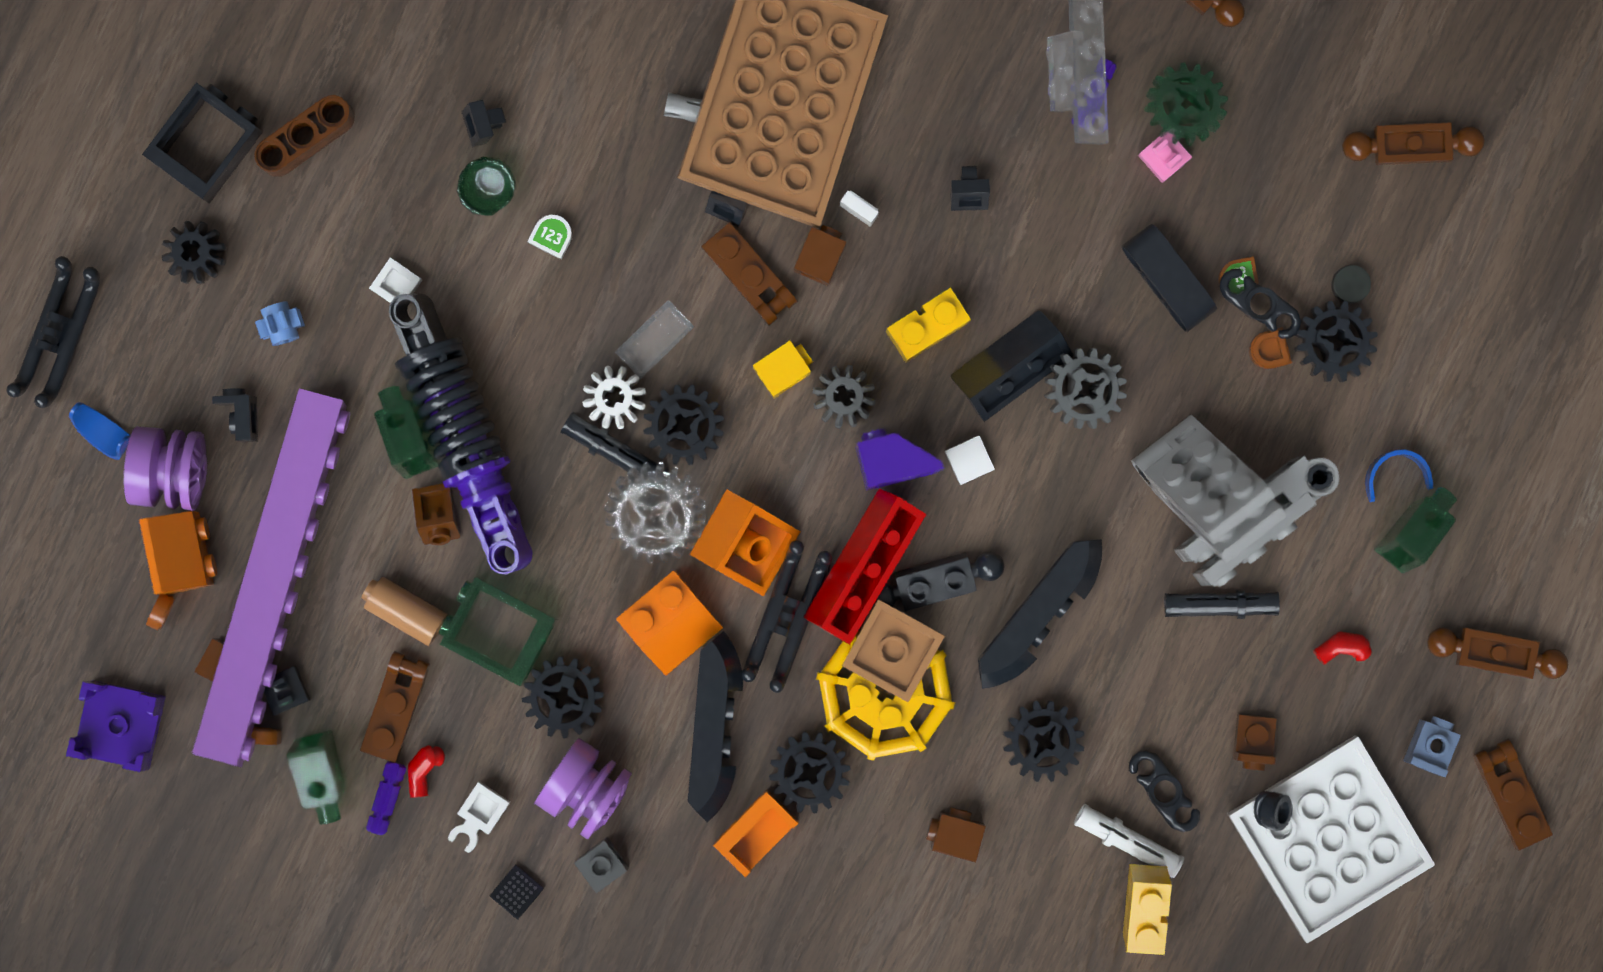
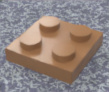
M878 599L842 666L909 702L945 636Z

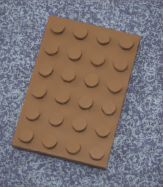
M735 0L677 178L815 228L820 227L888 15L847 0Z

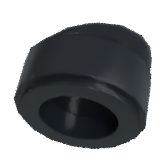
M1270 791L1259 793L1254 803V817L1257 823L1266 829L1282 831L1287 827L1293 811L1290 797L1286 794Z

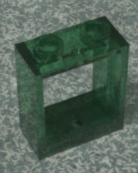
M475 577L472 583L466 581L456 598V601L460 602L461 605L455 616L448 614L438 634L444 636L440 645L518 686H523L558 619L479 577ZM482 591L538 620L513 668L457 640Z

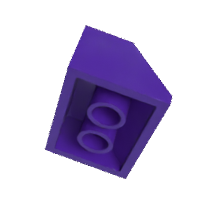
M885 428L864 433L861 437L862 441L857 442L855 447L866 491L937 474L944 469L942 461L895 433L886 435Z

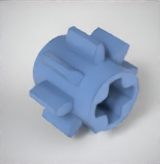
M284 301L260 310L263 319L255 321L261 339L266 340L270 338L272 346H278L299 338L297 328L305 326L299 309H290L288 302Z

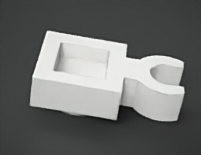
M479 781L457 813L466 821L464 824L456 826L450 832L448 840L453 842L457 835L462 832L468 834L470 842L466 846L465 851L467 853L471 852L478 844V831L481 829L489 835L510 804V801Z

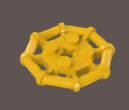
M860 631L857 632L850 645L842 641L823 670L817 672L816 676L821 689L827 723L824 725L826 730L837 734L867 755V759L872 761L876 757L915 750L922 752L927 749L925 745L950 709L954 710L955 702H952L945 664V657L947 655L944 650H937L928 668L931 667L936 698L924 695L921 679L909 702L897 696L893 699L886 697L883 701H880L877 698L879 691L875 688L876 684L854 672L851 673L849 678L837 676ZM835 684L847 686L850 709L841 715ZM923 703L934 705L916 732L910 721ZM855 715L873 728L871 740L845 721ZM904 726L910 735L908 737L879 742L880 732L884 729Z

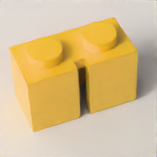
M951 288L922 305L920 310L923 314L921 316L915 310L886 329V333L905 363L970 322L971 318Z
M1129 865L1123 926L1126 952L1165 955L1168 925L1166 916L1169 915L1172 886L1167 866Z

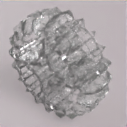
M663 462L658 463L655 472L652 471L648 463H645L641 467V473L633 467L627 472L628 478L619 476L616 481L617 488H611L608 493L611 501H608L604 508L607 513L611 514L605 520L606 526L616 527L611 533V539L623 538L620 545L621 551L627 550L631 546L634 548L633 558H638L641 552L646 553L648 563L653 562L657 554H659L663 563L668 562L670 552L676 558L682 557L684 553L683 548L691 550L695 545L694 538L701 537L703 529L700 525L705 524L707 518L704 513L700 512L706 506L705 500L696 499L701 492L700 487L688 488L691 481L690 475H686L680 480L677 478L679 472L677 467H673L670 474L664 472L665 466ZM647 489H660L665 492L657 495L652 494ZM627 499L634 504L633 509L640 518L635 526L627 512ZM676 500L680 503L684 512V526L677 522L678 517L672 511V505ZM663 505H665L662 510L661 516L658 513L657 517L652 516L648 521H646L650 514V510H652L653 512L654 509L659 510ZM659 532L664 537H654L647 535V533Z

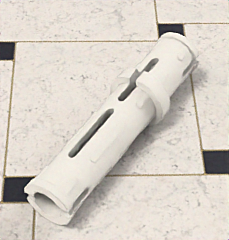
M1087 804L1081 807L1073 825L1079 826L1101 838L1102 844L1108 847L1114 845L1149 865L1167 866L1171 878L1178 874L1184 862L1183 856H1179L1153 842L1151 839L1122 825L1123 821L1117 817L1111 819L1090 808Z

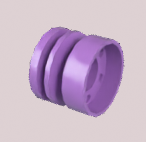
M136 426L129 438L124 467V490L127 503L134 506L156 507L164 491L165 502L168 508L176 509L181 502L184 510L195 511L199 505L207 475L204 435L201 432L191 431L186 438L182 430H175L167 446L165 432L161 428Z
M578 738L534 804L553 817L560 814L568 805L574 810L567 826L573 829L583 815L589 821L580 835L589 839L595 831L606 824L623 799L632 773L624 768L616 781H612L608 776L615 767L616 762L611 760L600 772L593 767L598 758L599 751Z

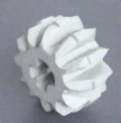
M606 366L604 372L607 379L602 380L594 372L591 377L599 384L597 388L590 385L584 386L583 390L588 394L594 395L595 398L584 400L583 406L585 408L598 407L589 416L592 421L597 420L603 413L605 414L602 421L603 428L608 429L611 425L612 417H615L618 429H623L624 421L622 416L626 414L629 420L635 423L638 418L630 411L631 408L645 409L646 405L640 401H635L634 397L645 395L646 390L645 388L631 389L638 383L640 378L634 374L625 382L624 379L627 374L625 367H620L617 378H614L612 368ZM615 388L622 389L619 394L624 396L623 403L616 402L614 408L608 407L607 405L610 402L605 399V394L607 392L613 393Z

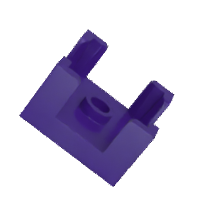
M94 680L82 682L79 700H85L78 734L70 738L66 756L82 760L92 758L123 765V769L136 772L149 770L166 696Z

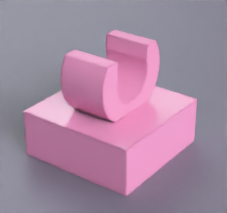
M1168 129L1138 155L1162 183L1192 158Z

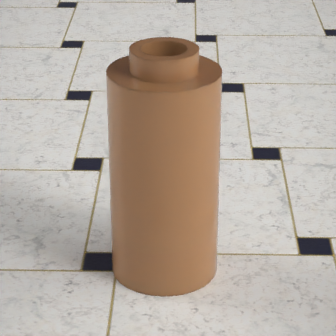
M382 577L378 582L372 579L361 599L366 601L364 605L365 610L428 647L433 643L448 617L447 613L385 577Z

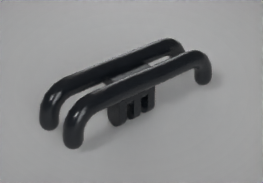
M60 256L55 260V267L57 268L55 279L15 381L6 387V392L10 397L16 398L23 395L34 377L43 350L57 353L48 381L43 391L36 395L34 399L36 406L39 408L49 407L55 401L62 387L100 283V274L94 267L85 268L83 271L85 279L83 289L72 318L59 315L58 311L72 274V263L65 256Z
M794 540L789 545L741 673L742 679L745 682L754 681L772 633L775 632L787 637L770 681V689L774 693H780L785 687L809 623L803 617L823 585L832 561L830 552L821 551L817 556L801 601L788 597L787 593L804 550V545L799 540Z

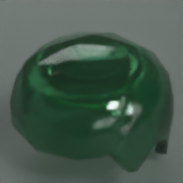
M482 156L468 163L461 171L456 191L461 204L471 213L492 216L511 202L516 189V179L511 167L501 159Z

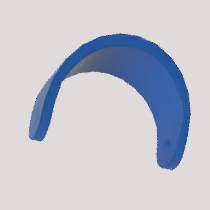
M78 402L73 406L69 417L76 430L97 450L112 459L119 460L127 450L131 435L90 406L82 402Z
M1395 450L1380 455L1372 462L1366 473L1365 487L1370 503L1375 502L1373 488L1375 473L1378 467L1392 456H1403L1414 461L1423 473L1427 489H1433L1432 474L1426 460L1419 454L1409 450Z

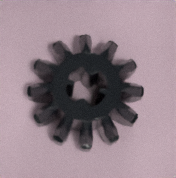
M185 221L183 225L184 233L175 227L170 230L171 234L176 238L174 243L169 240L163 241L162 245L172 249V252L162 255V261L166 263L174 262L169 267L168 272L172 276L181 273V282L188 284L194 276L196 283L201 285L205 282L204 272L212 278L218 276L217 271L212 266L214 263L224 266L226 260L216 256V253L225 251L227 247L224 243H215L220 233L216 229L207 233V223L201 221L195 229L192 222ZM192 245L199 248L197 252L200 257L197 260L190 257L191 252L188 249Z

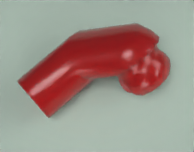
M1340 631L1315 648L1313 652L1318 660L1325 665L1340 653L1351 655L1356 661H1365L1371 656L1372 649L1369 640L1365 636Z
M430 745L422 747L408 763L409 794L411 798L429 796L427 774L434 766H441L445 761V754L441 747H431Z

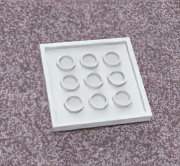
M1358 736L1351 737L1265 790L1286 794L1291 799L1292 816L1289 824L1282 831L1266 829L1257 823L1254 817V803L1257 796L1227 813L1306 943L1311 942L1435 865Z

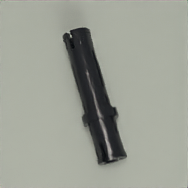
M571 413L560 433L589 448L588 453L595 456L597 453L626 472L651 485L654 489L657 490L669 471L668 468H664L637 450L608 434L610 430L603 427L599 429L577 416L576 413Z
M1237 589L1236 593H1165L1164 597L1165 617L1227 615L1236 616L1237 619H1245V616L1253 615L1279 616L1280 611L1279 592L1245 593L1244 589Z

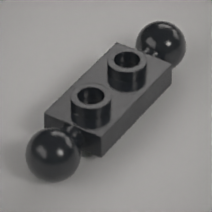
M987 551L980 554L975 563L970 564L967 553L964 552L895 572L897 585L891 586L886 583L871 609L874 608L878 599L891 607L895 605L896 601L902 600L904 610L909 611L975 592L977 589L974 578L980 577L985 581L997 580L1004 572V561L999 554Z

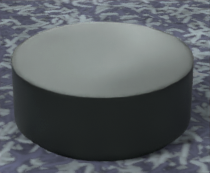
M1349 265L1343 267L1336 272L1332 279V291L1341 302L1346 301L1348 304L1357 303L1363 300L1370 292V276L1359 266Z

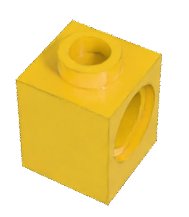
M788 341L755 363L753 369L772 397L776 398L809 376L811 370L808 365L813 363V361L801 344L794 347L792 342Z

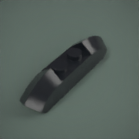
M1102 539L1071 542L978 658L982 689L995 687L1016 678L1037 660L1027 650L1032 644L1037 648L1050 632L1046 627L1054 615L1061 618L1074 601L1069 598L1073 592L1085 600L1093 588L1101 566Z
M724 631L701 649L688 803L707 823L725 803L736 774V766L722 764V758H730L732 736L725 735L726 720L733 721L735 698H728V691H743V679L738 654Z

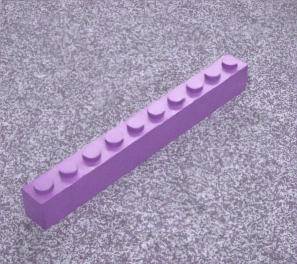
M300 388L298 390L192 752L194 755L242 767L244 760L250 761L256 740L251 738L254 724H260L265 713L266 702L261 701L265 686L271 687L276 675L277 666L272 664L276 650L281 651L286 641L287 629L283 628L287 613H293L297 603L298 592L293 591L297 577L303 578L309 558L304 555L308 541H314L319 526V520L314 519L318 504H325L329 492V484L325 483L328 469L334 470L340 453V448L335 447L339 433L345 434L350 419V412L346 411L347 405L341 399Z

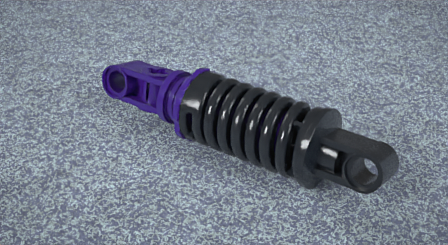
M422 293L398 295L390 303L389 316L406 355L396 361L395 366L396 369H399L401 376L408 380L406 388L408 392L414 394L412 396L413 405L420 407L417 410V416L420 420H424L422 425L423 431L430 434L428 436L429 445L436 447L433 450V456L436 460L441 461L438 468L443 478L444 487H457L460 490V495L463 498L460 501L463 509H468L473 529L480 539L489 566L499 574H508L524 569L530 564L533 553L521 525L519 512L509 495V492L512 490L509 482L506 483L504 476H502L501 469L510 463V459L502 451L499 445L501 440L498 436H486V433L495 429V425L492 421L484 423L480 421L488 418L490 413L485 407L478 410L475 408L484 403V398L481 394L470 396L471 393L479 389L476 381L465 383V380L472 378L473 370L467 367L456 372L454 371L467 365L469 361L463 348V340L461 337L447 339L430 297ZM411 301L415 304L417 310L413 320L409 317L407 311ZM507 546L514 551L515 561L513 564L509 563L505 557Z

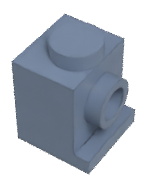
M1433 716L1431 722L1419 720L1403 761L1446 778L1449 763L1461 735L1452 732L1454 724ZM1438 738L1441 740L1442 746L1439 752L1434 753L1430 748V744L1434 739Z

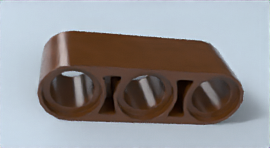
M328 95L320 99L257 145L254 152L257 165L267 174L274 177L288 174L353 126L355 113L352 107L342 97L337 95ZM334 106L343 107V118L337 123H329L327 121L328 111ZM305 127L312 128L314 134L312 140L306 145H299L296 141L297 133ZM273 149H281L283 158L279 165L274 167L267 166V154Z

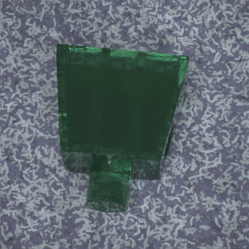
M399 386L388 387L380 391L378 396L383 409L376 411L374 416L392 467L405 480L438 467L439 461L433 456L434 448L428 443V433L423 431V420L418 418L416 406L409 399H403Z
M1438 487L1431 497L1425 496L1413 502L1376 546L1374 551L1402 574L1424 565L1456 521L1455 517L1449 513V510L1457 501L1456 497L1447 489Z
M332 730L296 738L286 755L303 809L315 807L320 825L340 820L341 814L337 802L341 800L346 789ZM316 781L323 783L325 786L317 784Z

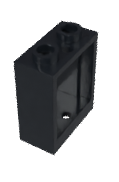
M196 82L142 155L210 204L263 132L255 126L258 119L241 106L234 111L225 104L228 96L212 84H209L205 89ZM205 101L245 130V133L207 183L167 154L168 150Z

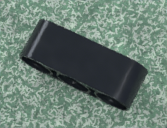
M1150 224L1121 246L1126 257L1185 332H1189L1217 310L1213 299L1155 225Z

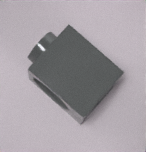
M608 837L574 862L596 894L629 869V865Z

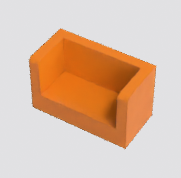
M766 789L714 842L713 846L746 877L751 872V869L792 828H795L799 820Z

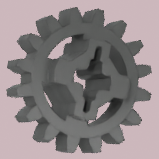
M1075 348L1074 358L1063 353L1060 355L1063 365L1051 364L1050 366L1051 370L1056 373L1055 377L1045 378L1044 381L1046 384L1052 385V391L1044 394L1045 398L1054 399L1056 402L1051 406L1050 411L1052 413L1062 411L1063 414L1060 421L1065 424L1074 418V427L1078 429L1083 427L1084 421H1087L1089 428H1097L1098 418L1104 423L1111 422L1108 412L1110 410L1120 412L1121 408L1116 404L1117 398L1124 399L1127 394L1119 391V386L1127 383L1125 378L1116 377V373L1122 368L1120 364L1109 366L1108 363L1111 355L1104 353L1098 359L1097 349L1089 348L1086 356L1081 348ZM1091 363L1100 369L1088 374L1079 364ZM1067 376V389L1062 393L1063 380ZM1081 381L1092 382V385L1088 388L1089 396L1079 394V391L1083 388L1080 383ZM1109 384L1108 396L1106 400H1104V388L1106 385ZM1084 403L1091 412L1078 413L1072 410L1071 407Z

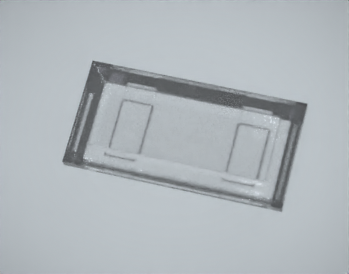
M668 300L615 353L642 378L694 326Z

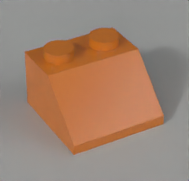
M727 489L690 555L764 596L783 564L790 543L797 539L801 531Z
M188 511L139 519L154 594H173L214 585L213 577L217 576V566L213 554L208 555L205 540L210 539V532L205 517L200 518V513L197 511Z
M673 570L616 618L638 647L665 676L723 629L722 625L676 570Z

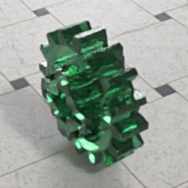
M1185 62L1179 65L1177 72L1172 67H1167L1163 72L1164 78L1157 75L1152 82L1155 88H1149L1146 93V97L1153 101L1146 105L1145 112L1155 114L1149 122L1150 126L1160 124L1162 129L1159 136L1162 138L1169 132L1173 135V144H1176L1181 137H1185L1188 146L1194 143L1196 136L1202 142L1206 141L1209 137V131L1216 133L1221 126L1217 120H1223L1227 114V111L1219 108L1228 101V96L1218 95V92L1224 86L1223 83L1213 84L1210 81L1214 74L1213 71H1209L1205 76L1200 74V64H1196L1192 71H1188ZM1179 82H1189L1192 84L1182 85ZM1204 93L1208 97L1210 106L1205 103ZM1186 99L1192 103L1187 109L1181 106V103ZM1163 102L1168 105L1169 115L1164 110ZM1191 123L1193 126H1182L1179 124Z

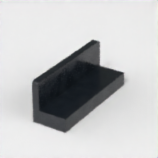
M1036 311L952 373L951 379L965 394L978 416L985 422L1053 372L1050 368L1051 364L1061 366L1063 362L1060 355L1064 353L1072 358L1074 354L1062 333L1041 311Z

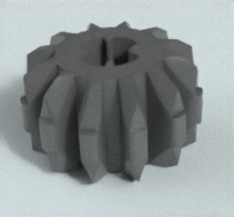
M847 365L845 377H841L839 368L833 366L831 371L835 380L831 381L824 374L819 376V380L827 386V389L813 388L814 395L825 397V400H820L813 404L814 409L818 410L826 406L829 408L821 418L824 422H827L833 413L838 415L835 421L836 428H841L843 416H848L849 425L852 428L856 427L855 412L865 420L869 417V413L861 407V404L867 406L875 405V399L863 397V394L872 392L875 386L874 384L860 386V383L867 376L864 371L860 372L855 380L852 379V365ZM844 387L846 392L853 391L855 399L850 398L852 404L844 407L842 402H835L833 394L838 395L836 389Z

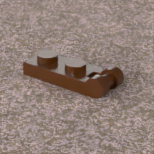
M730 222L701 246L769 326L778 319L776 315L786 306L790 309L798 302ZM771 288L776 296L765 304L759 296Z
M393 652L360 748L361 752L394 763L398 761L430 663L418 660L416 663L405 659V655L402 653ZM400 673L412 677L409 687L397 683Z
M1507 739L1498 743V748L1489 752L1482 750L1474 754L1473 757L1515 849L1520 851L1553 834L1521 767L1516 750L1511 741ZM1504 762L1507 771L1496 775L1494 766Z

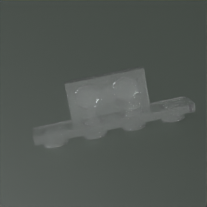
M1068 0L1070 31L1047 37L1046 56L1049 72L1048 95L1050 98V112L1073 110L1075 143L1107 144L1109 136L1103 0Z

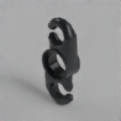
M1231 269L1224 273L1220 279L1219 287L1227 301L1250 319L1265 324L1270 331L1277 330V318L1280 315H1288L1292 320L1291 326L1288 329L1279 330L1278 337L1289 339L1296 335L1297 331L1300 330L1301 319L1298 311L1293 306L1283 300L1273 290L1256 284L1250 276L1243 278L1244 288L1240 293L1231 292L1229 282L1234 278L1242 277L1243 271L1241 269ZM1257 293H1264L1270 299V308L1263 315L1254 313L1250 307L1251 298Z
M1147 750L1139 751L1133 755L1129 762V772L1131 774L1137 773L1138 765L1142 760L1152 762L1153 771L1151 774L1138 775L1136 779L1145 788L1149 800L1169 826L1180 832H1188L1194 829L1200 821V811L1192 809L1191 818L1187 822L1182 823L1177 820L1175 816L1176 811L1182 807L1191 808L1193 804L1185 796L1180 782L1157 754ZM1163 780L1170 781L1175 788L1174 797L1167 802L1158 801L1154 795L1156 784Z

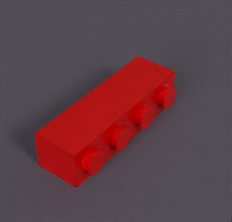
M879 488L803 618L850 645L926 514L899 496Z

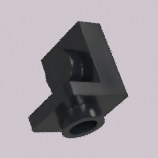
M244 388L223 389V396H212V404L218 406L234 405V412L229 414V429L231 434H235V441L258 442L257 397L246 395Z

